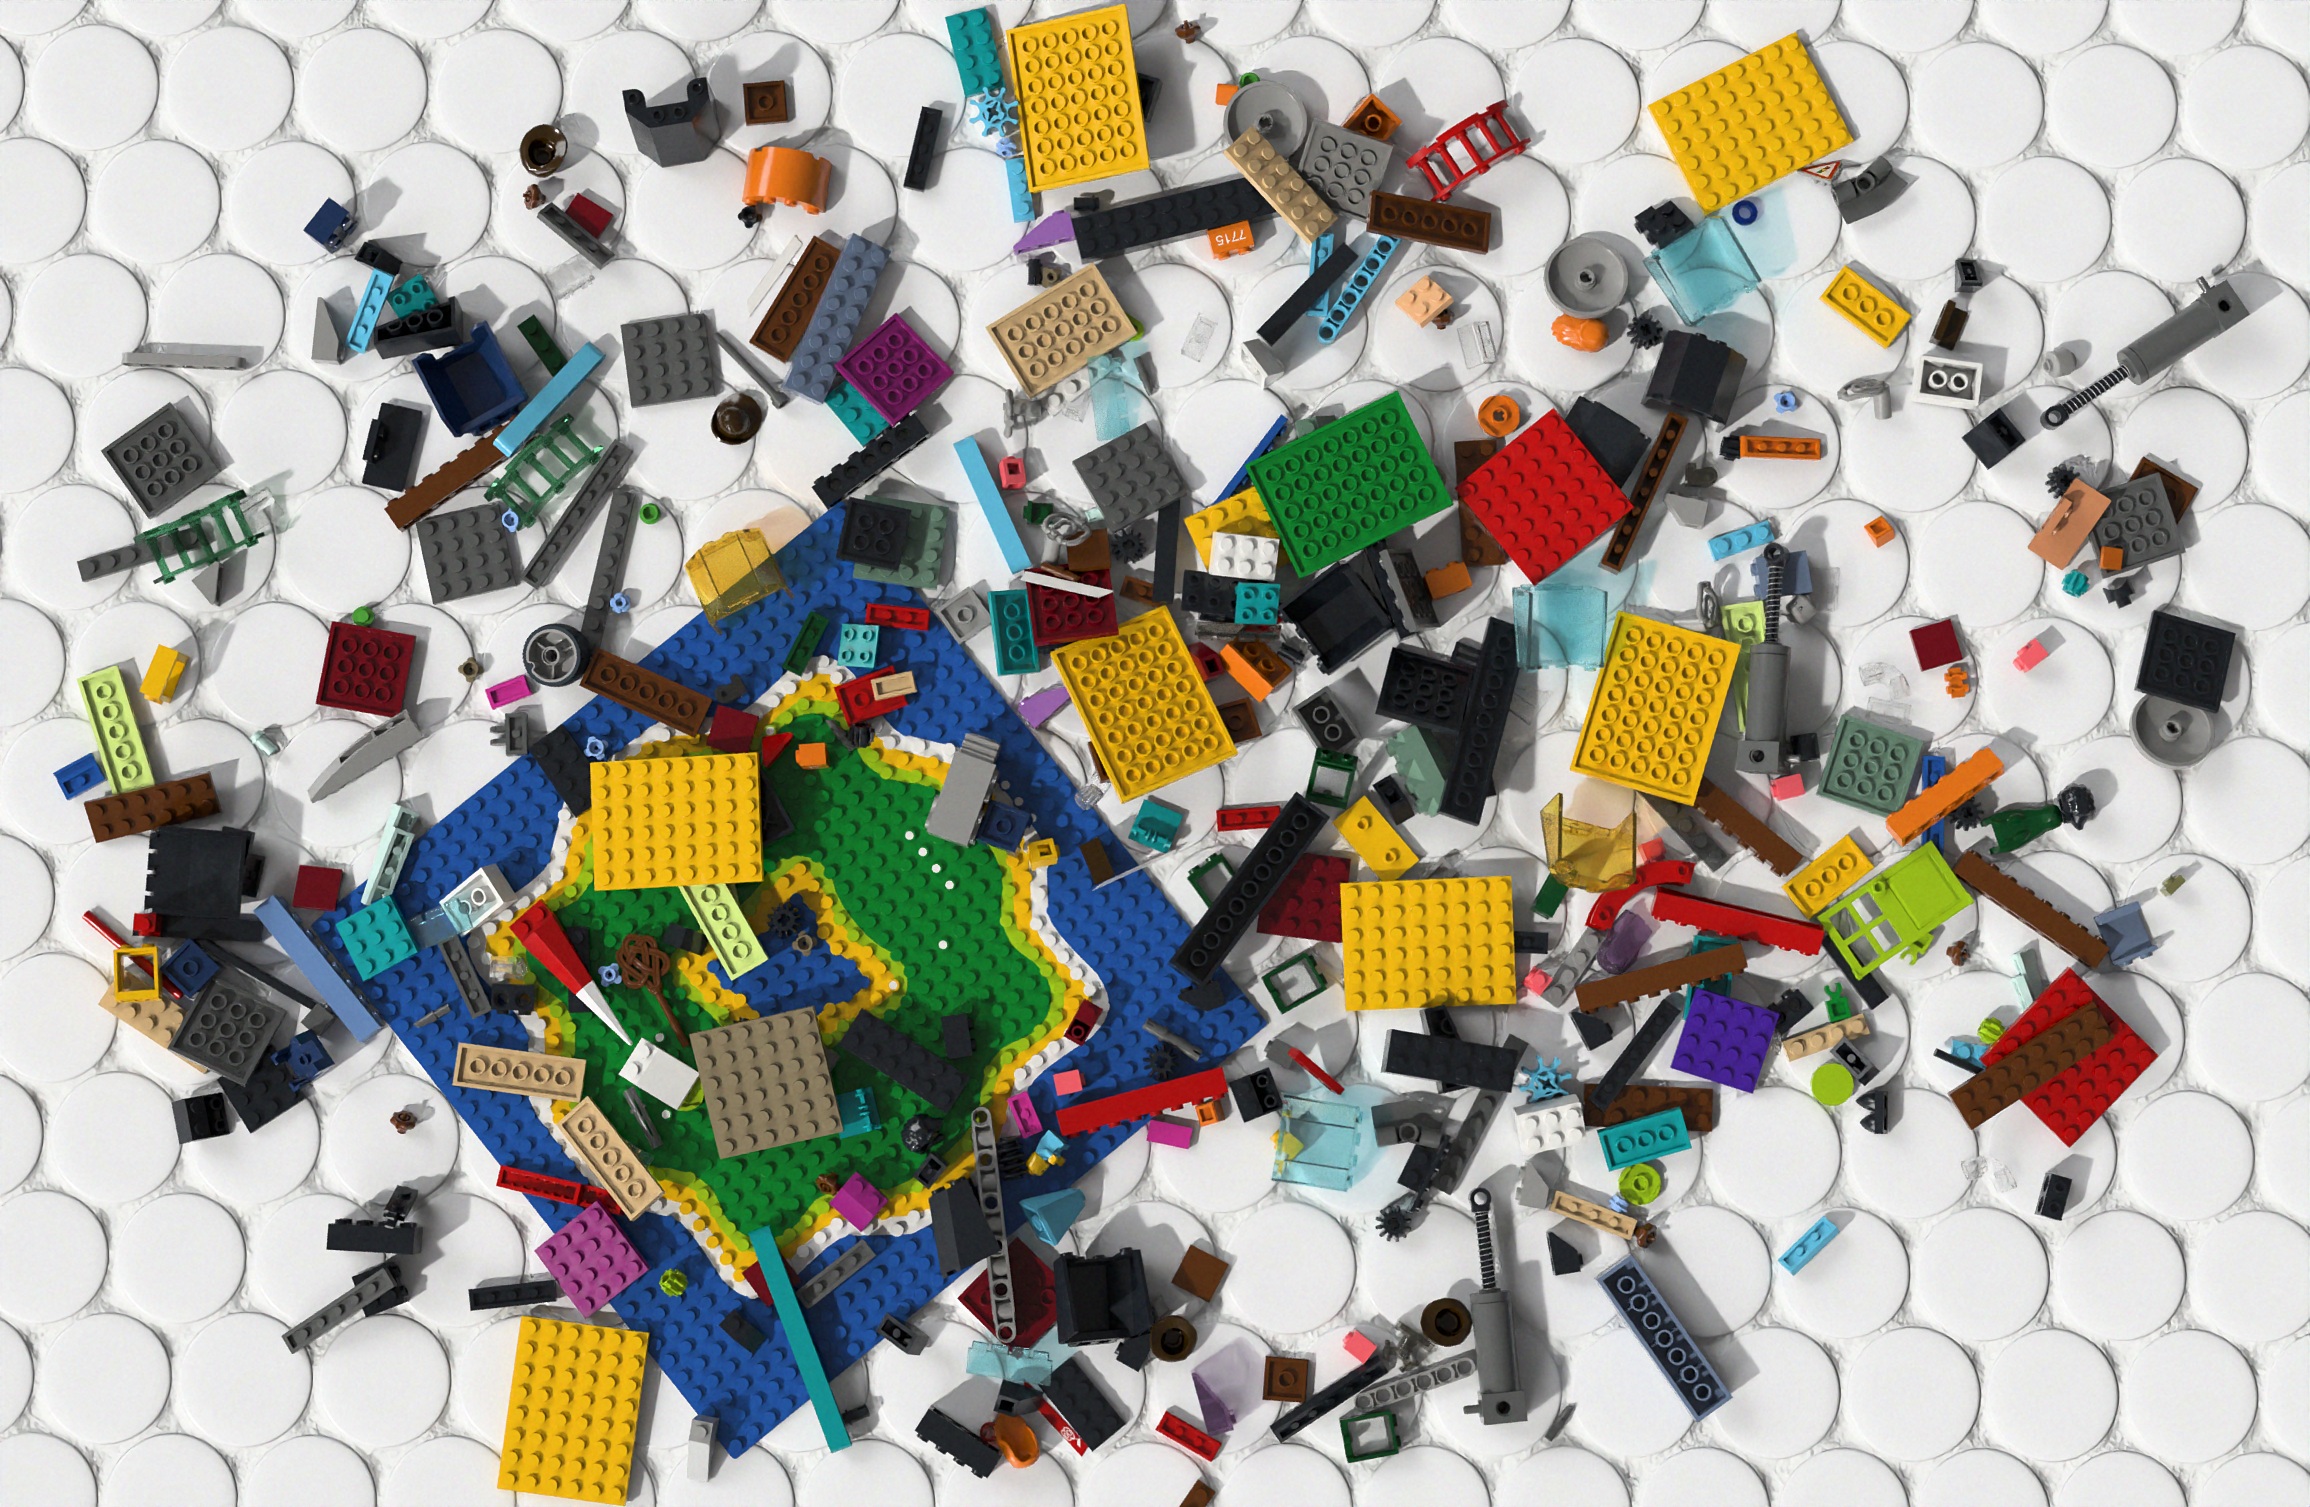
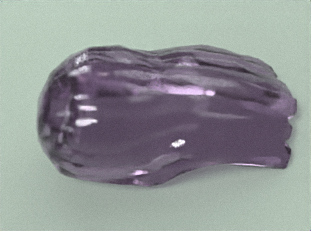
M1626 909L1613 922L1606 939L1601 943L1597 952V962L1607 973L1619 975L1628 970L1637 961L1641 947L1653 933L1651 928L1645 924V921L1638 914L1635 915V913Z

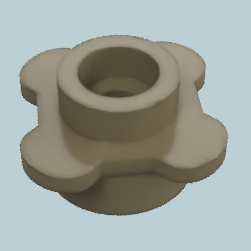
M1044 267L1041 270L1043 275L1042 287H1053L1061 282L1060 275L1062 270L1060 268L1048 269Z
M470 657L463 665L458 667V672L466 677L467 682L472 683L475 677L483 674L484 669L476 663L475 658Z
M801 931L798 934L799 937L792 943V947L794 950L801 951L804 956H809L813 946L817 945V939L815 937L811 938L807 935V932Z

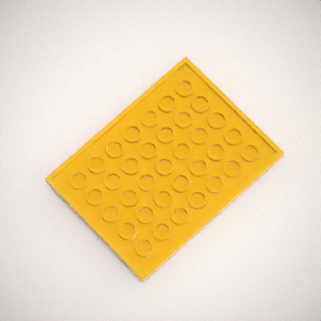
M1126 4L1006 30L1016 101L1020 103L1017 106L1028 187L1031 194L1151 169Z
M1796 32L1647 106L1705 217L1854 141Z
M1166 605L1118 624L1119 635L1076 641L1050 653L1121 804L1238 755V751Z
M1618 610L1570 771L1694 806L1741 645Z
M759 753L590 763L595 891L764 881Z
M1511 875L1340 883L1346 1011L1427 1008L1440 1005L1451 1007L1516 1004Z
M526 1315L521 1316L497 1489L626 1506L650 1332Z

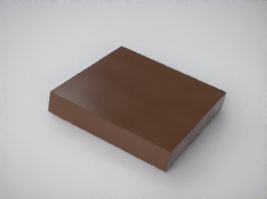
M784 80L743 84L746 126L788 123Z
M1107 528L1091 530V536L1076 546L1070 547L1066 545L1070 572L1111 569ZM1078 531L1075 535L1066 538V540L1077 539L1085 531Z
M1190 1244L1171 1283L1210 1302L1229 1264Z
M1265 1356L1262 1399L1305 1403L1309 1359Z

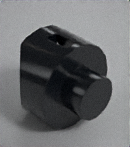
M2127 578L2123 586L2118 589L2108 590L2103 588L2108 604L2116 601L2118 609L2132 604L2129 596L2136 593L2130 578Z

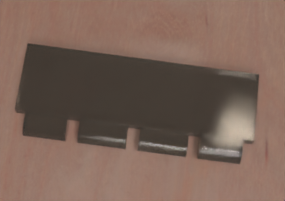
M1198 621L1195 635H1198V639L1213 640L1214 636H1217V640L1234 641L1235 637H1238V641L1256 642V638H1259V642L1275 643V639H1280L1282 625Z

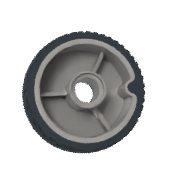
M553 623L541 626L532 632L525 641L522 653L524 667L529 676L542 685L549 687L570 685L584 675L589 665L591 655L588 641L578 629L570 625ZM553 650H555L557 653V659L555 661L552 657Z

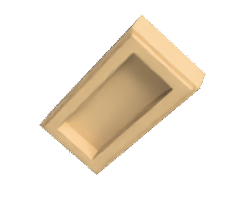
M913 671L871 680L875 701L917 692Z

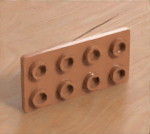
M2075 478L2027 546L2028 549L2060 570H2063L2109 506L2111 500L2078 478Z

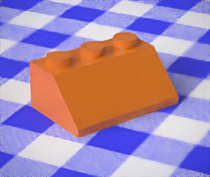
M1371 93L1359 103L1340 126L1386 141L1402 121Z
M1248 626L1218 654L1224 669L1260 703L1293 671Z

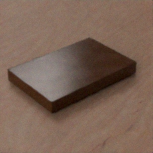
M2142 457L2128 482L2159 472L2176 524H2178L2198 488L2147 458Z

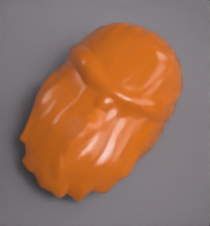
M1563 313L1562 316L1556 318L1551 327V330H1553L1552 335L1556 336L1558 342L1571 346L1578 351L1589 353L1602 350L1607 345L1610 337L1608 325L1598 318L1579 319Z
M1000 1413V1416L996 1419L997 1423L994 1426L997 1444L1003 1451L1005 1459L1015 1468L1030 1467L1040 1456V1447L1035 1432L1027 1426L1021 1416L1011 1417Z

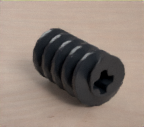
M1021 1135L998 1138L1001 1141L996 1143V1147H1001L1002 1150L998 1151L997 1155L1004 1157L998 1163L1005 1165V1167L1000 1169V1172L1006 1173L1001 1178V1181L1026 1178L1022 1177V1175L1027 1172V1169L1020 1168L1026 1162L1019 1160L1024 1155V1152L1018 1151L1019 1148L1023 1147V1144L1016 1143L1017 1140L1022 1138Z

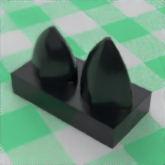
M1875 1091L1860 1096L1856 1103L1867 1110L1875 1111L1874 1114H1870L1860 1121L1861 1126L1874 1134H1888V1091Z

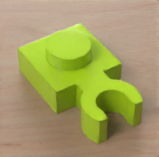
M1927 933L1909 945V948L1900 954L1899 959L1903 960L1909 954L1912 958L1909 965H1914L1917 961L1916 954L1924 955L1935 936Z

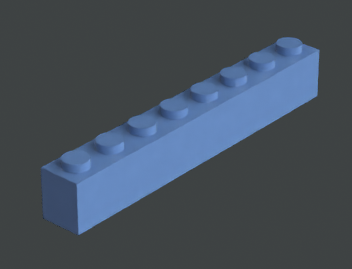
M270 896L253 912L359 1043H365L384 1027L381 1024L383 1019L376 1011L372 1012L368 1008L369 1002L362 994L358 995L355 992L356 986L349 978L345 979L343 977L341 967L335 961L333 963L327 957L329 953L322 945H317L314 941L316 937L311 930L304 929L301 925L303 921L295 912L291 913L287 908L289 903L283 896Z

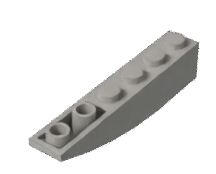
M405 709L366 733L343 751L307 790L310 801L315 803L325 799L331 792L343 788L346 783L361 777L369 769L381 765L389 757L396 756L402 749L416 744L423 736L419 726L409 712Z

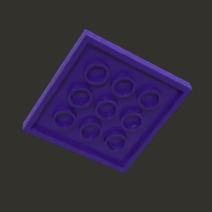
M1696 986L1670 1068L1753 1094L1779 1017V1012Z

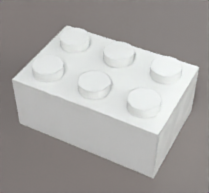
M1920 355L1915 360L1910 401L1973 410L1979 403L1983 364Z
M1213 531L1208 572L1211 575L1274 582L1279 539Z
M1576 1094L1513 1107L1520 1147L1524 1155L1588 1142L1581 1103Z

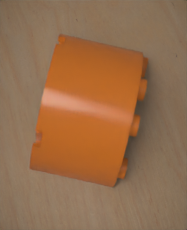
M762 147V151H758V148H753L749 151L742 202H745V205L757 206V204H763V202L767 204L782 202L785 206L789 207L802 205L808 214L819 215V212L825 213L832 163L823 157H819V160L814 159L812 153L795 149Z

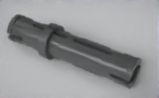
M1150 1017L1147 1018L1142 1029L1158 1037V1041L1161 1042L1163 1040L1197 1062L1203 1049L1198 1048L1170 1031V1027H1164Z
M635 1086L622 1092L631 1108V1114L635 1115L652 1150L664 1144L645 1108L647 1105L640 1099ZM633 1100L636 1101V1103H637L639 1109L641 1110L643 1116L640 1115V1113H639V1111H638V1109H637V1107H636V1105H635V1103H634ZM644 1119L646 1120V1122H647V1124H648V1126H649V1128H650V1130L652 1131V1133H653L654 1136H651V1134H650V1132H649V1130H648V1128H647V1126H646V1124H645V1122H644Z

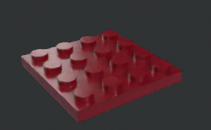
M1068 564L1055 565L1069 571ZM1040 567L1024 569V573L1028 571L1059 578L1052 573L1040 569ZM1110 569L1074 573L1080 577L1076 581L1077 583L1112 590ZM1026 582L1035 647L1119 635L1113 592L1097 598Z
M332 621L315 704L389 718L399 714L403 709L417 636Z
M1304 853L1258 914L1256 933L1341 944L1340 883L1349 881L1351 859Z
M1017 1236L1007 1246L1015 1308L1016 1336L1011 1342H1000L1019 1359L1057 1320L1054 1272ZM986 1268L957 1299L997 1338L992 1314L988 1271ZM999 1283L995 1287V1292L999 1296L1004 1295L1007 1291V1287L1003 1283ZM1005 1326L1000 1330V1336L1003 1339L1011 1337L1012 1330L1010 1327Z

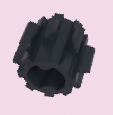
M1733 434L1728 435V437L1724 436L1721 441L1719 455L1724 456L1725 460L1730 461L1740 459V436Z
M866 721L853 723L849 731V741H852V746L857 748L871 746L875 736V729L872 728V724Z

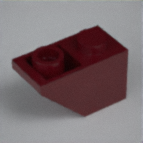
M1199 641L1186 646L1204 684L1216 681L1226 673L1218 654L1203 642Z
M1084 999L1064 1037L1083 1046L1103 1009Z

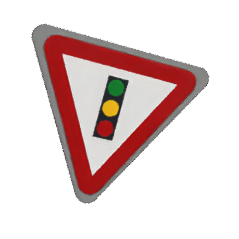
M1838 160L1797 170V173L1814 179L1815 184L1821 181L1822 185L1826 186L1833 183L1842 166V161Z

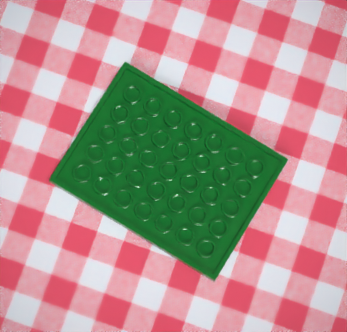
M1398 390L1245 464V468L1299 579L1311 575L1453 506V502Z

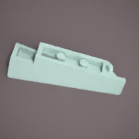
M397 804L392 805L361 903L369 906L372 902L392 894L415 835L410 833L420 813Z
M2034 948L2011 956L2018 976L2011 978L2023 1012L2044 992Z

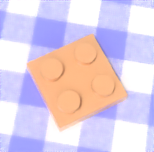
M1425 275L1399 297L1395 304L1416 324L1424 328L1454 301L1446 291Z

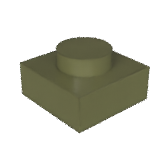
M2170 875L2162 882L2164 886L2159 891L2164 896H2170L2186 880L2181 875L2174 877Z

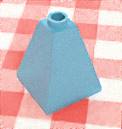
M1068 1188L1024 1199L1019 1204L1036 1237L1056 1246L1084 1208L1085 1196L1080 1189Z

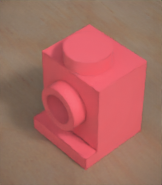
M1009 456L1001 460L998 465L1001 491L1022 489L1027 482L1023 459Z
M2036 638L2027 643L2030 647L2027 645L2022 647L2017 652L2019 656L2013 661L2015 667L2020 671L2023 670L2024 673L2031 670L2049 655Z
M1661 837L1638 846L1645 865L1666 859L1664 854L1667 852Z
M1533 967L1521 984L1536 996H1540L1553 978L1540 968Z

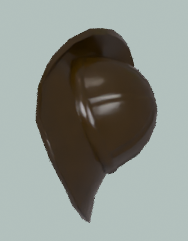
M542 124L533 127L525 134L519 148L523 167L530 175L545 178L552 175L565 158L568 148L567 139L561 130L554 126Z
M742 393L728 396L718 405L712 416L711 430L719 442L728 445H740L747 442L757 433L762 422L760 406L752 397Z
M1441 1298L1429 1303L1425 1307L1420 1324L1423 1334L1429 1341L1436 1345L1451 1347L1459 1345L1466 1340L1471 1332L1473 1321L1470 1311L1460 1300Z
M1178 1315L1161 1318L1154 1324L1150 1332L1151 1350L1159 1360L1165 1362L1185 1360L1193 1352L1198 1340L1195 1327L1188 1320Z

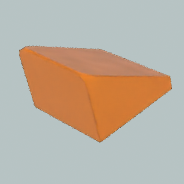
M1218 83L1215 103L1227 106L1230 99L1238 91V86Z
M1883 516L1864 526V529L1877 548L1895 538L1894 529Z
M2101 547L2099 568L2121 571L2123 549Z
M1219 1099L1195 1106L1201 1127L1225 1120L1224 1111Z

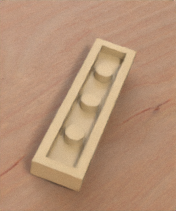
M1863 1013L1782 1041L1781 1043L1788 1062L1831 1048L1843 1037L1850 1041L1870 1034Z
M1558 1190L1555 1191L1549 1210L1628 1240H1631L1637 1223L1636 1219Z

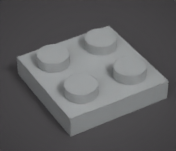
M970 586L935 610L959 646L991 624L990 614Z

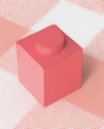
M1800 773L1775 779L1772 781L1773 785H1770L1773 798L1776 797L1777 802L1805 794Z
M1079 1069L1053 1075L1057 1096L1083 1091L1082 1086L1086 1085L1084 1073L1079 1074Z
M1357 1330L1353 1333L1349 1331L1342 1340L1345 1343L1342 1347L1363 1364H1365L1377 1348L1375 1344Z

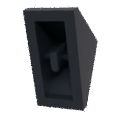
M1955 260V292L1976 293L1983 284L1977 260Z
M671 922L663 939L664 943L700 956L704 955L709 941L705 934Z
M933 1150L912 1176L929 1190L949 1167L950 1163Z

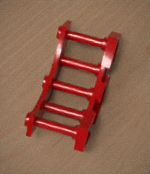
M1505 100L1486 107L1487 111L1480 115L1476 112L1438 136L1436 138L1437 142L1428 148L1424 146L1405 161L1409 168L1416 166L1422 168L1437 190L1438 194L1431 199L1432 202L1441 200L1443 203L1452 197L1451 193L1477 174L1483 175L1491 169L1490 166L1510 155H1520L1527 149L1526 145L1532 141L1530 137L1519 141L1503 117V111L1509 107ZM1492 119L1498 123L1512 144L1506 149L1502 148L1487 125L1489 120ZM1475 127L1481 130L1496 153L1483 161L1467 136V132ZM1455 139L1461 141L1477 165L1465 174L1462 173L1447 150V145ZM1435 153L1442 156L1457 179L1446 188L1428 163V158Z
M1677 860L1659 861L1640 866L1613 881L1595 901L1584 926L1606 931L1607 928L1611 929L1622 906L1640 890L1656 885L1684 887L1685 883L1690 884L1695 863Z

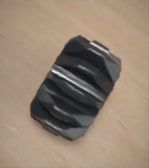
M1641 314L1640 320L1634 317L1632 319L1634 324L1629 323L1627 326L1631 330L1627 332V337H1634L1631 339L1630 344L1637 342V349H1640L1642 344H1644L1645 350H1648L1650 345L1653 347L1657 345L1656 340L1662 339V336L1658 333L1662 332L1663 328L1656 327L1660 322L1659 320L1651 321L1653 315H1649L1648 319H1646L1645 315ZM1643 328H1646V329H1647V335H1646V336L1642 335V333H1643V331H1642Z
M2065 464L2060 469L2056 466L2053 468V473L2047 474L2050 480L2046 481L2045 485L2051 486L2047 491L2048 493L2055 492L2054 499H2057L2059 496L2062 498L2073 480L2080 476L2079 472L2073 473V466L2068 470ZM2063 479V481L2067 482L2068 485L2064 486V484L2060 483V481Z
M1130 528L1129 534H1126V530L1122 529L1123 536L1121 537L1116 533L1114 537L1118 541H1111V545L1117 547L1112 549L1111 552L1112 554L1119 553L1116 557L1117 561L1124 557V564H1127L1128 558H1131L1132 563L1135 564V556L1139 559L1143 558L1139 551L1146 552V547L1140 546L1145 544L1146 540H1138L1141 537V532L1136 533L1134 536L1133 528ZM1132 542V546L1135 547L1130 548V551H1126V547H1123V545Z
M1971 797L1947 815L1953 816V819L1949 821L1950 824L1957 822L1955 829L1958 830L1963 826V830L1968 831L1969 826L1975 829L1977 828L1976 822H1982V818L1978 815L1984 814V811L1977 809V807L1981 806L1980 802L1973 804L1975 797ZM1967 809L1966 813L1969 816L1963 817L1964 813L1961 810Z
M781 902L779 903V911L774 906L771 908L775 915L767 914L768 918L773 919V921L767 922V926L775 925L770 932L774 934L779 930L778 938H782L785 932L786 937L789 939L791 938L790 931L795 935L798 934V931L794 928L795 926H803V924L797 922V920L803 918V915L795 916L799 908L796 907L791 911V903H788L785 909L784 904ZM783 915H786L787 918L790 917L787 926H784L782 923L780 924Z
M1162 1044L1161 1051H1158L1157 1045H1154L1155 1054L1150 1050L1146 1051L1148 1055L1152 1056L1151 1059L1143 1058L1144 1062H1150V1065L1144 1066V1070H1148L1151 1067L1153 1069L1149 1073L1150 1077L1155 1072H1158L1156 1080H1160L1161 1073H1164L1166 1080L1169 1079L1166 1071L1169 1070L1174 1075L1176 1072L1170 1067H1179V1063L1172 1062L1173 1059L1178 1058V1055L1169 1056L1173 1051L1172 1047L1169 1048L1167 1053L1164 1052L1165 1044ZM1158 1056H1163L1162 1059L1164 1057L1167 1059L1164 1068L1156 1067L1155 1062L1158 1061Z
M1388 1206V1214L1383 1209L1380 1210L1384 1218L1376 1217L1375 1220L1382 1222V1224L1376 1225L1375 1228L1384 1229L1380 1232V1237L1388 1233L1387 1241L1390 1242L1392 1235H1394L1395 1241L1399 1242L1398 1234L1400 1233L1403 1238H1406L1407 1235L1403 1232V1229L1411 1230V1227L1405 1226V1223L1411 1222V1218L1403 1219L1408 1213L1406 1210L1399 1215L1400 1206H1396L1394 1213L1392 1207ZM1392 1218H1396V1222L1399 1223L1398 1228L1394 1227V1230H1391V1226L1388 1224V1221H1392Z

